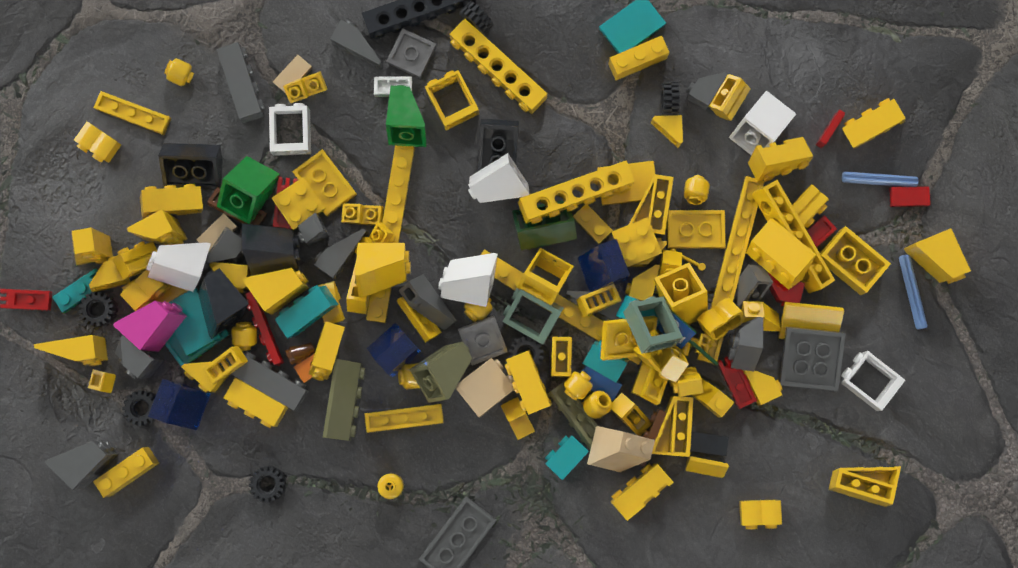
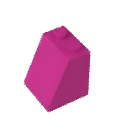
M154 301L118 320L113 326L139 350L159 352L187 316L182 312L183 308L176 303Z

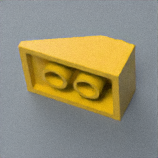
M88 335L34 344L36 349L73 361L83 362V365L97 366L102 365L101 361L108 360L106 341L104 337Z

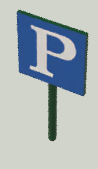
M671 310L683 336L676 346L682 349L689 342L715 366H718L716 360L691 340L697 332ZM660 323L656 328L660 332L665 334L664 329Z

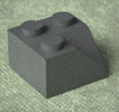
M763 317L744 322L735 328L733 333H730L728 344H731V348L729 349L728 360H731V368L747 371L755 370L763 350Z
M124 335L120 338L115 351V355L119 357L118 361L127 369L126 373L134 379L136 377L150 379L164 362L154 351L139 350Z

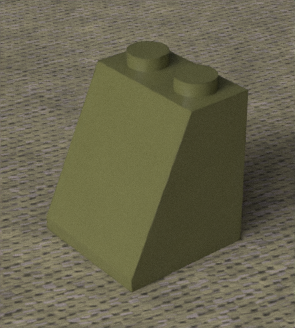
M462 341L443 346L412 367L410 371L429 403L447 400L454 392L472 357L469 348Z

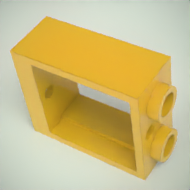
M459 70L455 72L449 71L443 78L439 80L433 79L425 86L426 93L446 131L479 115V109ZM458 82L470 106L445 118L433 93Z
M540 248L524 272L517 287L552 306L574 266ZM538 266L561 280L556 286L532 273L534 268Z
M325 322L309 371V375H312L313 379L319 381L328 379L333 369L345 327Z

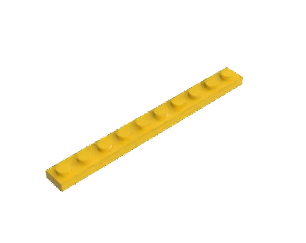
M395 145L382 222L393 233L388 243H399L415 150L413 146ZM392 287L370 295L367 321L386 323Z
M748 176L744 179L710 309H713L719 301L730 298L732 301L734 299L758 208L752 193L762 188L764 181L757 182L755 178ZM723 337L711 341L712 348H709L708 351L710 356L716 361L718 360ZM698 353L697 360L713 364L703 354Z
M484 249L481 255L491 254V253H489L488 251H486V250ZM497 257L494 279L514 291L517 288L520 290L517 286L524 273ZM558 294L554 303L564 308L559 318L598 342L602 340L603 321L594 315L583 317L579 306ZM638 356L628 358L636 365H639L641 362Z

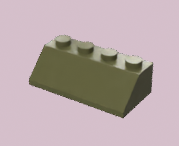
M335 359L323 438L351 441L352 437H355L356 426H354V420L359 415L357 401L361 399L363 389L360 387L361 379L364 380L366 370L363 368L362 363Z

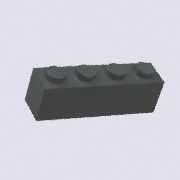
M239 42L218 48L217 52L239 119L242 123L264 117L263 110H265L263 100L258 98L257 93L260 90L257 82H253L252 75H254L251 64H247L246 58L249 57L246 48L241 47Z
M248 351L243 353L248 362L231 374L288 408L298 411L309 392L305 389L306 385L298 380L295 382L289 380L290 375L281 370L277 373L272 370L273 366L264 360L262 363L255 360L257 356Z

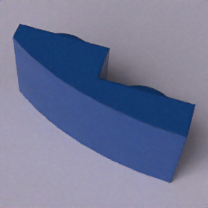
M585 365L582 371L591 377L590 382L593 385L591 390L593 392L604 391L614 401L622 383L620 381L616 383Z

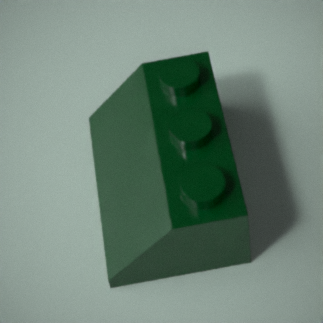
M561 200V201H556L558 204H563V203H564L563 200ZM545 204L537 205L539 210H546ZM520 209L512 211L521 251L577 239L572 211L568 212L565 209L560 211V215L552 218L549 216L543 217V220L536 224L531 222L525 223Z

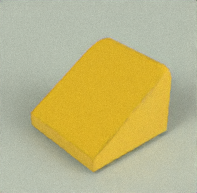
M93 369L88 388L111 393L116 375Z

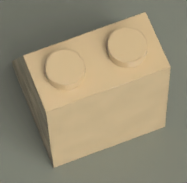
M490 358L456 386V390L479 418L514 391L512 383L515 381L511 375L506 376L502 372L504 367L498 359L494 361Z
M596 426L587 464L617 472L625 471L651 459L655 440Z

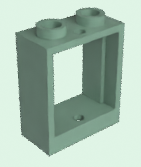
M517 288L512 296L514 300L512 305H508L503 312L505 316L503 322L537 342L544 344L564 308L554 302L551 306L528 292ZM523 296L552 312L541 333L511 318Z
M652 296L643 301H639V299L633 300L623 312L642 354L674 347L683 338L664 296L658 298ZM654 309L665 334L651 337L640 311Z

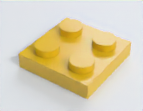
M304 177L272 197V200L293 230L298 228V225L312 214L316 213L318 215L325 210Z
M648 217L612 231L626 268L662 254Z

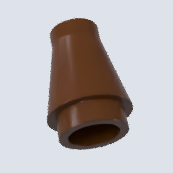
M310 342L289 347L285 352L290 364L295 363L297 365L315 353V350Z

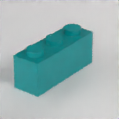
M316 285L308 290L309 294L307 296L297 298L293 302L294 305L292 307H286L279 312L280 316L275 321L287 338L296 337L339 305L327 286Z

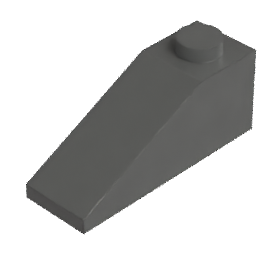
M340 20L330 38L332 44L382 70L381 60L358 28H356L357 25L348 20L347 22Z
M361 229L326 248L324 252H319L315 258L316 263L314 265L336 280L354 255L358 243H360L363 237H367L368 232L365 229Z

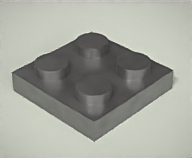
M402 28L386 62L421 79L437 45Z
M494 315L458 329L463 343L469 348L472 357L471 365L508 352Z

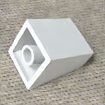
M765 91L729 138L752 155L755 147L761 145L762 148L770 147L769 144L778 138L796 113L768 91Z
M508 153L476 172L469 179L468 185L470 189L468 191L472 198H477L480 203L529 195L528 183Z
M211 244L159 245L157 252H152L146 268V270L150 271L148 278L193 292L201 277Z
M491 253L450 260L449 266L444 268L443 278H440L438 289L441 290V298L486 307L494 283L498 254Z

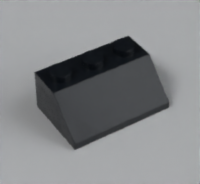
M163 144L158 157L164 187L176 185V188H180L186 184H195L196 187L201 186V189L221 188L223 164L221 145Z

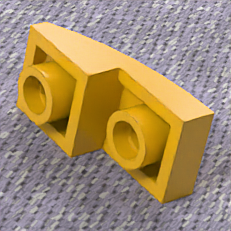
M321 71L283 85L290 103L327 90Z
M343 204L341 222L376 225L377 222H383L384 207Z
M377 222L370 236L363 237L360 243H388L393 233L384 223Z
M335 281L318 285L327 286L339 304L323 316L324 323L326 321L330 323L343 321L345 317L339 303L341 298Z

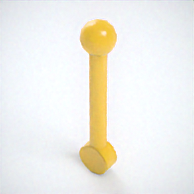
M682 255V259L697 266L700 271L705 270L706 265L704 263L699 264Z

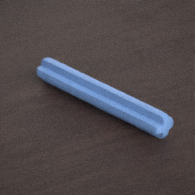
M844 172L842 174V182L917 187L918 177Z
M902 255L899 257V262L915 327L918 330L927 328V322L910 255Z

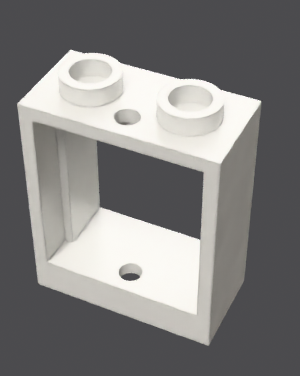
M295 103L293 106L275 104V107H269L270 152L272 155L311 154L310 109L308 106H305L303 103ZM302 113L303 143L277 144L276 114Z
M869 351L859 352L853 359L855 363L852 367L846 368L842 373L841 377L843 378L840 383L873 409L882 411L905 382V379ZM865 360L890 379L876 400H873L850 382V379Z

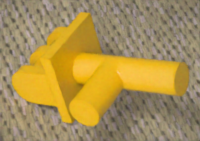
M700 333L698 339L691 338L699 347L704 346L703 350L708 353L709 348H712V340L708 335ZM689 342L682 348L686 356H688L691 347ZM695 348V353L702 354Z

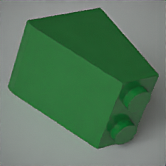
M391 85L386 118L388 145L426 147L425 123L411 88L404 85Z
M246 156L223 178L216 207L251 224L275 190L280 173Z

